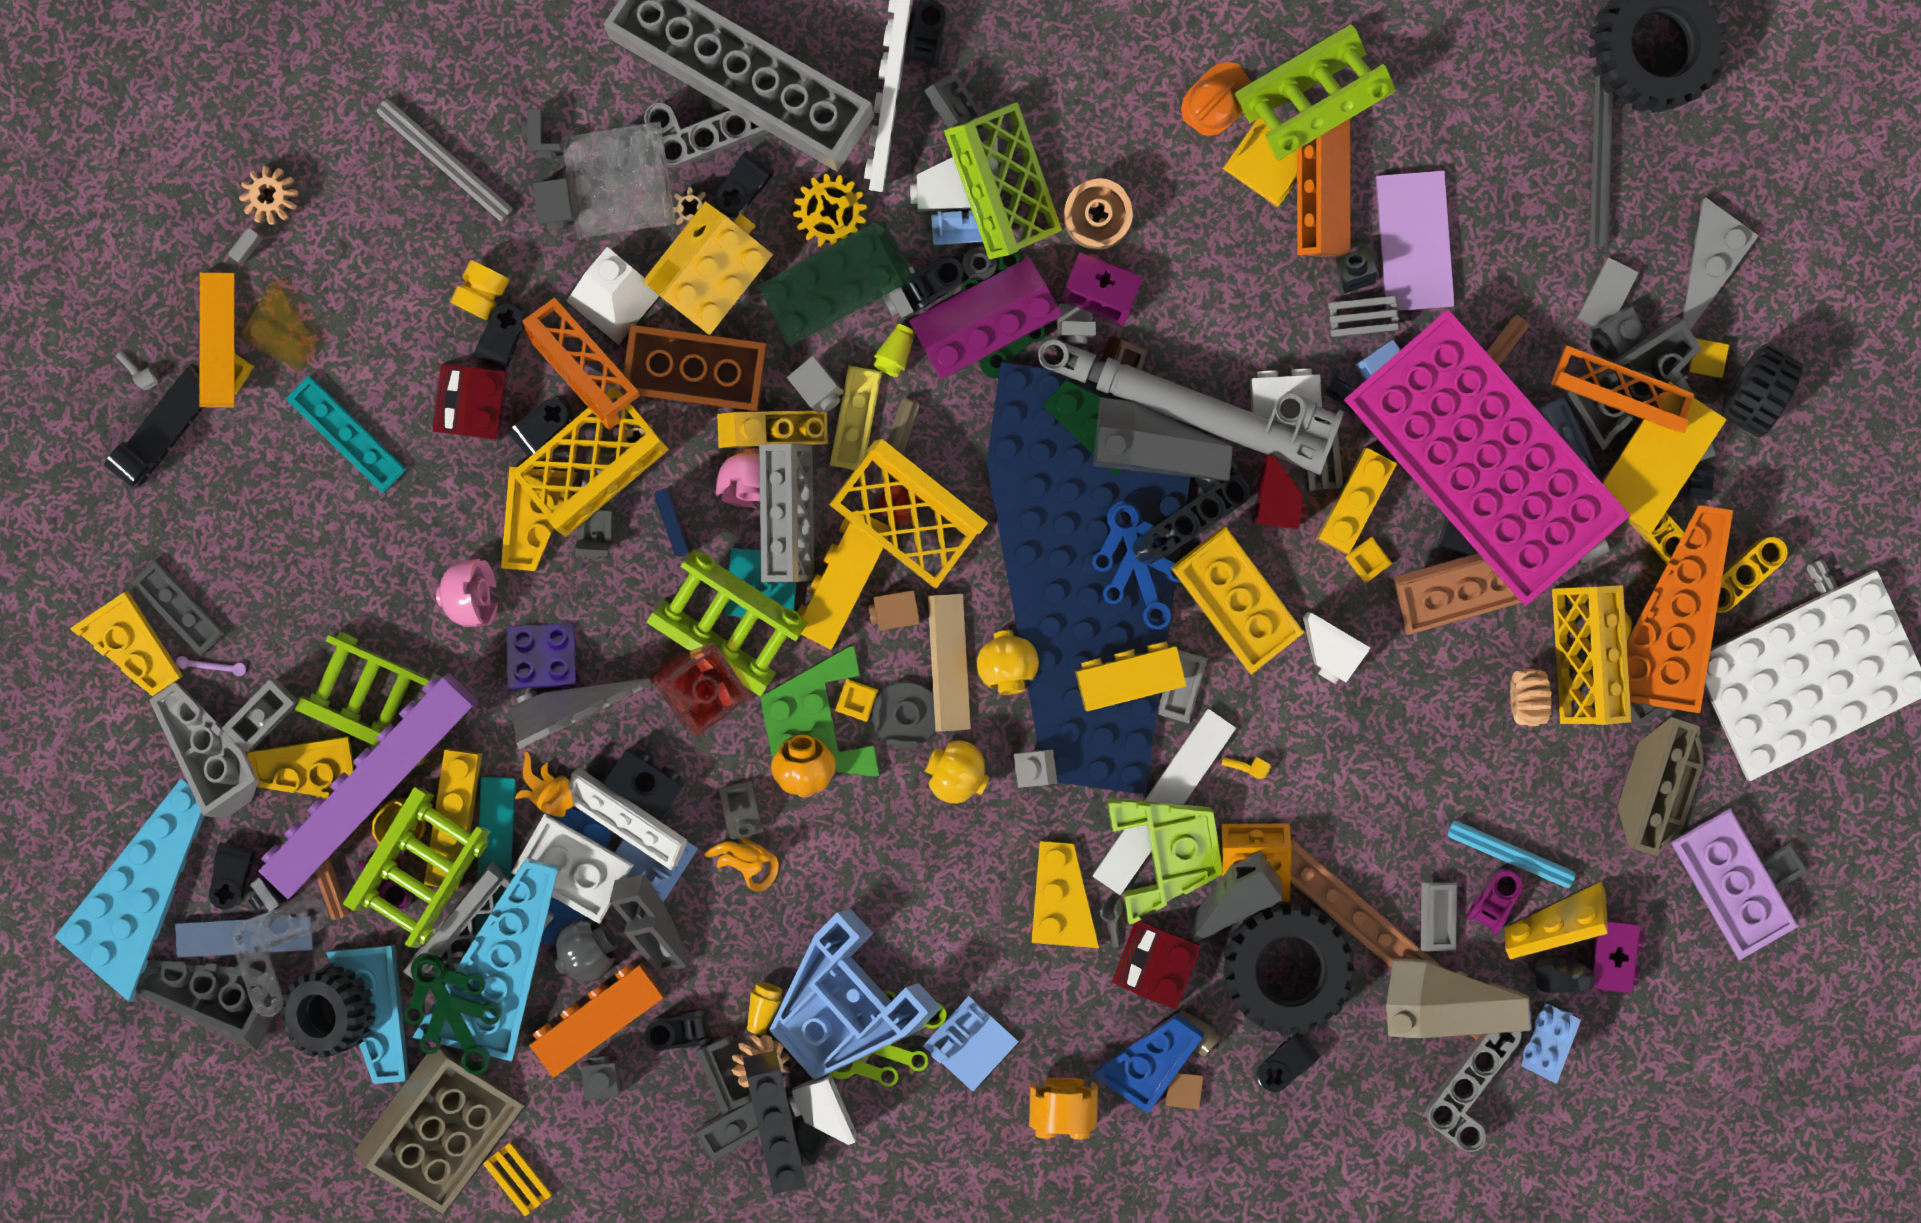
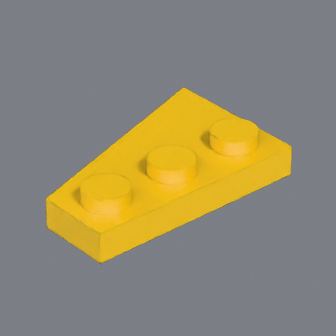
M509 467L501 568L536 571L554 531V527L511 474L518 467ZM532 468L523 477L529 484L542 485L544 469ZM551 470L549 485L566 486L567 471ZM574 472L573 484L576 480L578 472ZM535 490L541 498L542 491ZM548 491L547 506L552 512L563 504L565 492Z
M350 736L260 749L247 753L248 759L259 780L257 787L315 795L316 797L322 796L326 799L334 792L330 787L332 783L343 772L349 776L355 770Z
M1040 841L1032 943L1099 948L1074 843Z
M1602 882L1506 927L1505 949L1509 959L1608 934L1606 893Z

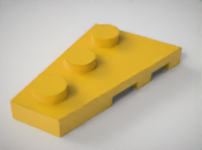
M129 591L123 592L70 628L78 636H83L94 645V649L101 655H106L116 663L123 673L151 696L157 695L184 677Z

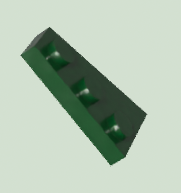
M1064 381L1045 401L1042 407L1094 455L1099 399L1102 397L1068 381ZM1107 468L1115 476H1117L1123 470Z

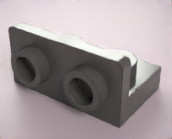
M956 73L933 83L924 90L948 128L983 115ZM981 125L976 126L980 139L990 132V130Z

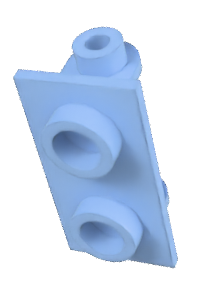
M938 211V214L931 215L933 245L983 242L972 211H969V213H962V211L941 213V211Z

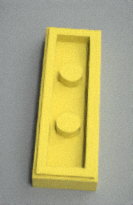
M848 365L844 386L845 393L842 397L830 466L855 470L866 456L882 371Z

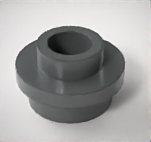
M974 247L963 258L964 272L971 279L977 281L986 280L996 270V258L989 259L985 247ZM977 257H982L986 261V267L982 270H977L973 266V261Z

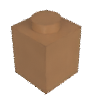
M914 590L873 597L875 604L868 605L871 624H878L879 631L920 624Z

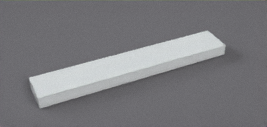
M1207 709L1144 801L1183 805L1236 727ZM1147 825L1123 830L1092 875L1119 895L1125 890L1151 852Z

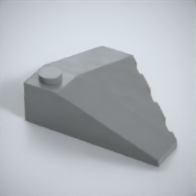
M650 677L550 691L537 695L535 690H532L516 698L519 705L511 708L516 744L519 749L531 745L654 684Z

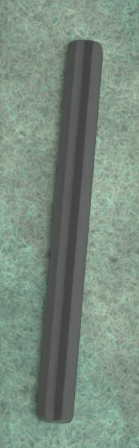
M1602 75L1595 77L1590 246L1595 248L1607 247L1609 237L1613 92L1607 94L1601 87L1606 82Z

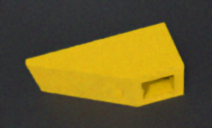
M816 411L731 412L717 414L719 448L759 447V444H828L827 412L824 411L820 414Z

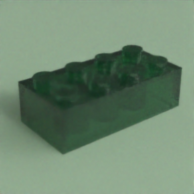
M881 221L870 224L758 285V288L789 347L810 339L916 281L886 222Z

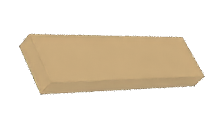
M963 594L928 596L935 731L971 729Z

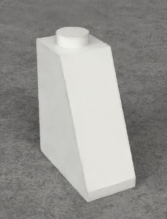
M996 138L993 149L998 152V143ZM953 157L917 174V183H910L911 204H918V212L971 210ZM990 157L989 166L992 174L997 177L998 161Z

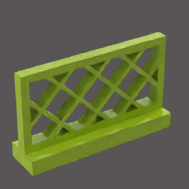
M1018 102L1011 103L944 130L989 259L1011 255L1023 247L1062 231ZM1007 113L1010 114L1013 123L1011 134L1000 128L1003 117ZM978 125L990 130L986 145L980 140L976 128ZM997 135L1008 141L1004 155L993 149ZM1015 147L1023 151L1025 159L1022 166L1011 160ZM990 157L1001 163L997 177L992 174L989 166ZM1008 168L1019 173L1015 188L1004 182ZM1027 179L1034 183L1036 189L1034 198L1023 193ZM1002 189L1013 195L1008 209L1003 206L1000 197ZM1020 200L1031 206L1026 220L1016 214ZM1038 211L1045 215L1049 228L1042 230L1034 225ZM1013 221L1024 227L1020 241L1017 242L1011 229Z

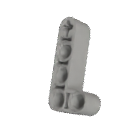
M664 103L652 104L645 111L644 115L645 125L658 157L665 166L673 169L688 165L768 133V131L760 126L752 129L751 121L732 110L684 129L680 128L671 107ZM657 112L669 114V123L664 128L659 129L652 126V117ZM739 118L745 121L746 127L741 134L732 135L727 131L728 123L732 119ZM710 131L714 135L713 143L705 148L699 147L695 141L698 133ZM671 143H677L682 146V154L676 160H668L664 157V150Z
M1521 1031L1509 1032L1512 1035L1509 1040L1502 1038L1496 1046L1502 1050L1499 1054L1486 1043L1490 1040L1495 1045L1500 1035L1498 1033L1483 1034L1476 1040L1426 1106L1425 1115L1428 1122L1438 1132L1466 1152L1478 1151L1486 1141V1134L1482 1126L1466 1112L1519 1045ZM1482 1052H1489L1492 1056L1491 1064L1484 1069L1477 1068L1475 1065L1477 1055ZM1461 1079H1468L1471 1082L1470 1091L1463 1096L1455 1094L1454 1086L1456 1082ZM1440 1106L1450 1108V1116L1444 1122H1436L1433 1118L1435 1109ZM1469 1126L1475 1127L1477 1129L1476 1139L1470 1143L1462 1142L1460 1139L1462 1130Z

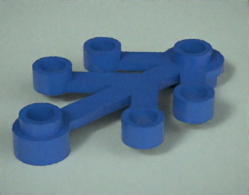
M1126 501L1118 502L1109 509L1107 514V523L1111 530L1100 552H1097L1092 557V566L1095 570L1099 572L1108 571L1113 565L1112 555L1123 537L1127 552L1111 584L1104 587L1102 592L1103 599L1109 604L1119 603L1123 599V589L1134 569L1146 606L1142 614L1143 621L1149 628L1162 629L1169 624L1171 612L1165 604L1159 602L1147 565L1167 574V577L1172 582L1180 583L1179 579H1175L1172 576V569L1170 568L1177 562L1173 563L1162 558L1155 563L1144 564L1135 557L1133 545L1138 538L1137 533L1142 535L1152 528L1153 525L1141 519V513L1133 503ZM1121 512H1126L1130 516V521L1126 525H1121L1118 522V515ZM1161 538L1155 540L1157 546L1162 544ZM1100 555H1105L1108 558V565L1105 568H1099L1096 564V559ZM1111 587H1115L1119 591V597L1114 601L1107 597V591ZM1153 609H1159L1162 613V618L1158 622H1153L1150 619V612Z

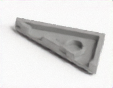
M1706 197L1700 204L1701 210L1694 240L1695 247L1691 259L1688 289L1682 313V319L1685 320L1690 330L1759 236Z

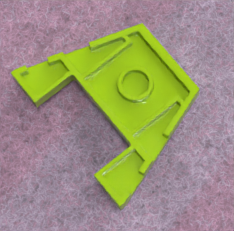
M1117 798L1106 799L1113 832L1147 825L1156 884L1122 892L1129 924L1141 920V916L1153 909L1157 911L1167 906L1168 901L1184 893L1186 895L1222 875L1214 813L1211 807Z

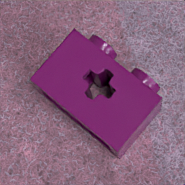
M1079 252L1060 301L1124 326L1143 277L1136 275L1131 269L1115 267L1105 263L1103 259L1096 255H1085ZM1100 284L1105 285L1106 288H1102V287H1100L1099 285H1100Z
M1607 919L1608 934L1593 937L1589 968L1595 975L1593 988L1632 993L1633 985L1637 986L1640 979V966L1636 965L1637 952L1643 951L1645 933L1640 931L1641 926L1637 923ZM1617 947H1619V951L1624 953L1625 956L1624 959H1618L1617 965H1615V961L1609 958L1610 953H1616Z

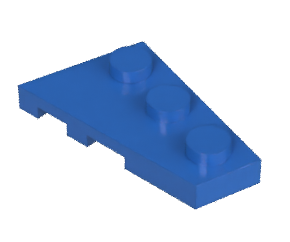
M1175 1014L1095 1069L1092 1076L1146 1113H1149L1199 1044L1205 1032L1180 1015Z

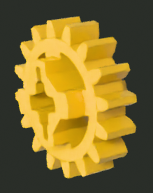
M824 174V182L820 184L815 178H812L813 188L809 190L802 186L801 191L805 195L804 199L798 198L794 201L795 204L801 207V210L794 212L793 216L803 220L797 226L798 230L808 229L809 232L806 240L811 241L814 237H817L818 247L821 248L825 241H830L833 249L837 247V240L840 239L846 245L850 244L848 235L852 233L855 236H859L860 232L856 225L866 224V219L859 216L860 212L867 210V205L858 204V201L864 196L863 193L857 192L853 194L852 190L855 183L851 181L844 186L841 175H838L835 182H831L829 175ZM825 189H836L846 194V196L840 198L828 195ZM815 195L818 201L815 212L808 216V205ZM823 197L832 207L837 205L840 207L836 211V219L839 225H836L829 216H821L825 211ZM853 207L852 220L845 227L843 223L845 211ZM821 224L830 226L835 234L822 233L816 230L815 227Z

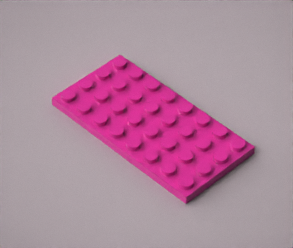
M1449 309L1344 399L1346 404L1525 607L1630 517V514Z

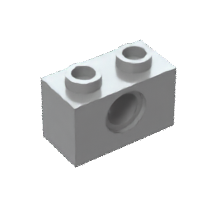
M276 678L269 679L222 729L245 752L253 751L297 706L299 700Z

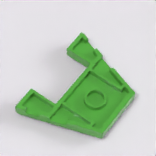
M854 646L847 647L760 697L772 759L783 742L797 735H808L820 739L833 753L836 761L835 772L873 777L879 776L874 745L839 752L828 700L826 682L860 676Z

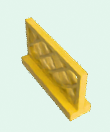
M616 385L605 393L611 401L623 396V393H621ZM631 403L621 411V419L619 418L620 423H618L620 425L618 442L601 441L603 423L597 417H593L595 414L588 407L511 473L548 518L550 524L565 538L669 450ZM628 412L634 419H627ZM585 423H597L595 441L578 440L579 429ZM626 425L640 426L646 433L635 443L624 442ZM559 445H571L568 463L552 462L553 451ZM577 446L594 447L592 464L575 463ZM600 447L617 448L616 459L610 465L598 464ZM533 467H545L542 485L529 484L523 476ZM551 468L568 469L566 486L549 485ZM574 469L591 470L590 480L584 487H572ZM535 490L542 491L541 498ZM548 491L565 492L563 504L552 512L547 506Z
M883 439L875 440L867 450L866 456L829 505L932 587L937 588L974 537L982 532L988 522ZM871 461L882 469L883 484L866 486L864 471ZM888 475H890V476H891L893 479H895L897 482H891V483H889V476H888ZM859 479L860 487H853V485ZM902 485L909 493L910 505L893 507L890 486ZM884 487L887 507L869 510L867 489ZM861 490L863 511L851 512L841 504V501L848 492ZM915 496L924 503L916 504ZM929 506L934 510L936 525L919 528L916 507ZM910 508L913 528L896 531L893 510ZM887 511L890 531L878 533L871 527L870 513ZM864 514L865 522L856 515ZM941 517L948 521L950 524L942 525ZM955 527L965 537L957 547L945 548L943 528ZM937 529L939 549L922 552L920 531ZM914 532L916 552L904 554L898 549L896 534ZM890 535L891 543L883 536ZM953 551V553L947 559L946 552ZM940 553L942 568L933 577L924 570L923 555ZM917 556L918 564L909 557Z
M1623 585L1552 589L1560 724L1608 725L1631 722ZM1565 595L1573 603L1569 613L1565 609ZM1588 598H1589V609H1588L1587 606L1585 605V603H1586V601L1588 600ZM1579 613L1586 621L1582 629L1575 623ZM1569 630L1575 637V641L1571 647L1567 642V634ZM1590 632H1591V643H1590L1589 640L1587 639V637L1589 636ZM1581 647L1588 655L1584 663L1577 657ZM1571 664L1577 671V675L1573 681L1569 675V668ZM1592 666H1593V677H1592L1591 674L1589 673V671L1591 670ZM1583 681L1590 689L1586 698L1579 690ZM1573 698L1580 706L1574 717H1572L1571 708ZM1594 701H1595V711H1594L1593 708L1591 707Z

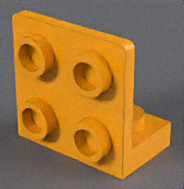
M1222 824V877L1231 865L1261 851L1281 878L1283 900L1279 902H1289L1292 850L1290 824Z

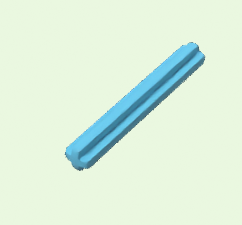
M1453 821L1450 825L1447 835L1456 841L1565 888H1570L1573 884L1576 873L1568 868L1459 821Z

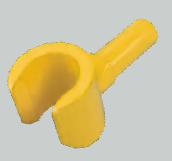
M1223 757L1221 764L1242 770L1258 779L1265 778L1271 769V764L1258 757H1255L1251 766L1245 762Z

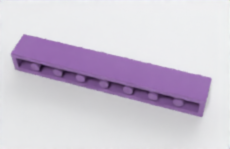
M447 673L442 679L435 675L422 689L426 693L419 703L412 700L399 713L403 720L395 728L389 724L376 737L380 744L372 752L366 748L353 761L357 768L349 776L343 772L332 783L330 787L334 792L326 800L320 796L307 810L311 816L305 823L302 824L298 820L284 834L288 838L286 843L281 848L275 844L261 858L266 864L258 872L287 899L296 893L478 702L450 673Z

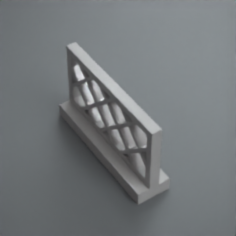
M759 444L761 582L813 581L812 445Z
M493 862L490 863L435 929L430 941L426 945H422L411 958L403 971L412 978L411 965L418 955L434 953L441 958L446 950L448 958L441 959L444 964H449V969L454 970V963H459L462 957H453L451 944L455 940L470 939L471 945L478 932H474L473 918L477 914L491 913L495 907L494 893L501 885L507 888L511 882L509 878L502 874L500 867ZM489 900L490 907L482 908ZM549 910L545 927L554 918V914ZM468 925L469 933H461ZM425 964L423 965V971L428 973L433 966Z

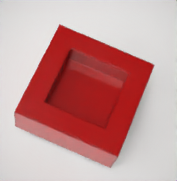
M898 485L890 486L893 507L910 505L907 489ZM883 491L876 509L887 507L885 491ZM915 496V501H916V504H917L918 501H919V498H917V497ZM911 509L893 510L894 521L908 527L912 517ZM887 511L877 512V514L888 518Z

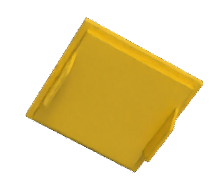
M1259 118L1223 169L1279 207L1297 181V150L1277 161L1265 136L1271 130L1263 119Z

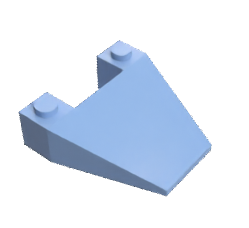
M852 909L837 912L814 935L769 1029L814 1080L918 1032L941 1009L940 1005L919 983L905 987L891 1001L854 961L851 956L873 932Z

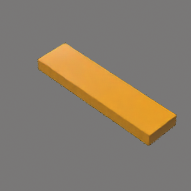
M200 272L199 407L234 408V273Z

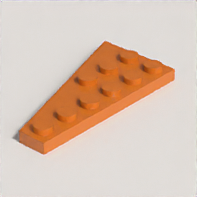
M1698 505L1629 636L1627 658L1630 702L1695 713L1701 712L1733 510Z

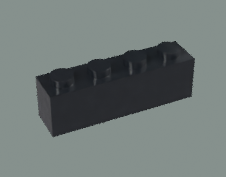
M774 1050L744 1057V1067L772 1192L777 1194L806 1187L777 1052Z

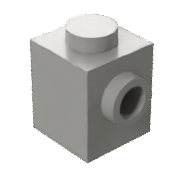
M811 356L787 377L807 404L819 414L822 411L828 412L840 402L841 399L839 397L845 393L822 362L814 356Z

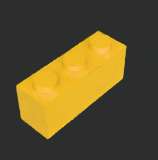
M1364 448L1316 539L1344 554H1349L1397 463L1369 448Z
M1167 641L1148 645V652L1135 655L1134 649L1114 654L1115 661L1102 664L1101 658L1082 662V669L1076 670L1075 673L1085 711L1088 712L1186 687L1177 646L1168 647Z

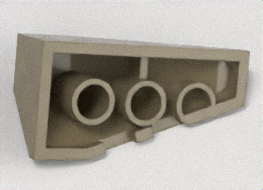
M1394 958L1386 1003L1388 1037L1432 1038L1531 1030L1530 996L1494 983L1486 984L1469 978V974L1460 971L1455 973L1438 967V963L1430 960Z

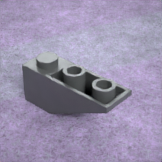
M1261 851L1231 865L1192 916L1191 934L1194 943L1204 938L1212 937L1218 931L1234 923H1240L1248 916L1262 909L1271 908L1277 902L1283 900L1281 878Z

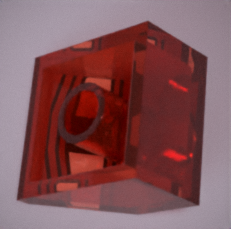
M714 642L675 657L649 677L684 729L696 737L751 697Z

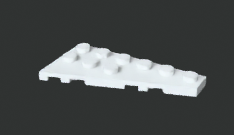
M889 0L888 12L894 13V19H888V25H886L883 46H888L889 52H884L878 78L885 80L883 93H876L874 113H880L878 126L872 125L869 146L875 147L874 158H867L864 179L870 180L869 190L883 192L892 141L891 132L893 131L897 109L895 104L900 90L908 39L907 29L910 23L913 0Z

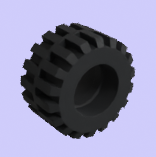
M1768 344L1762 345L1751 356L1734 383L1723 407V417L1754 436L1761 438L1772 429L1792 398L1802 376L1803 364Z
M338 966L333 968L327 967L303 975L297 981L291 983L288 987L290 991L286 992L282 999L286 1002V1005L281 1006V1014L285 1015V1020L282 1021L283 1028L287 1027L290 1032L287 1034V1037L290 1041L295 1040L297 1042L295 1046L300 1051L307 1049V1055L312 1057L319 1055V1058H326L360 1045L364 1042L363 1038L369 1036L371 1033L369 1026L374 1025L376 1018L371 1015V1012L376 1010L375 1003L370 1002L369 997L373 996L371 990H365L363 987L366 982L362 978L355 979V972L352 970L344 971L343 967ZM322 997H325L334 1008L336 1016L334 1027L328 1024L323 1017L321 1011Z

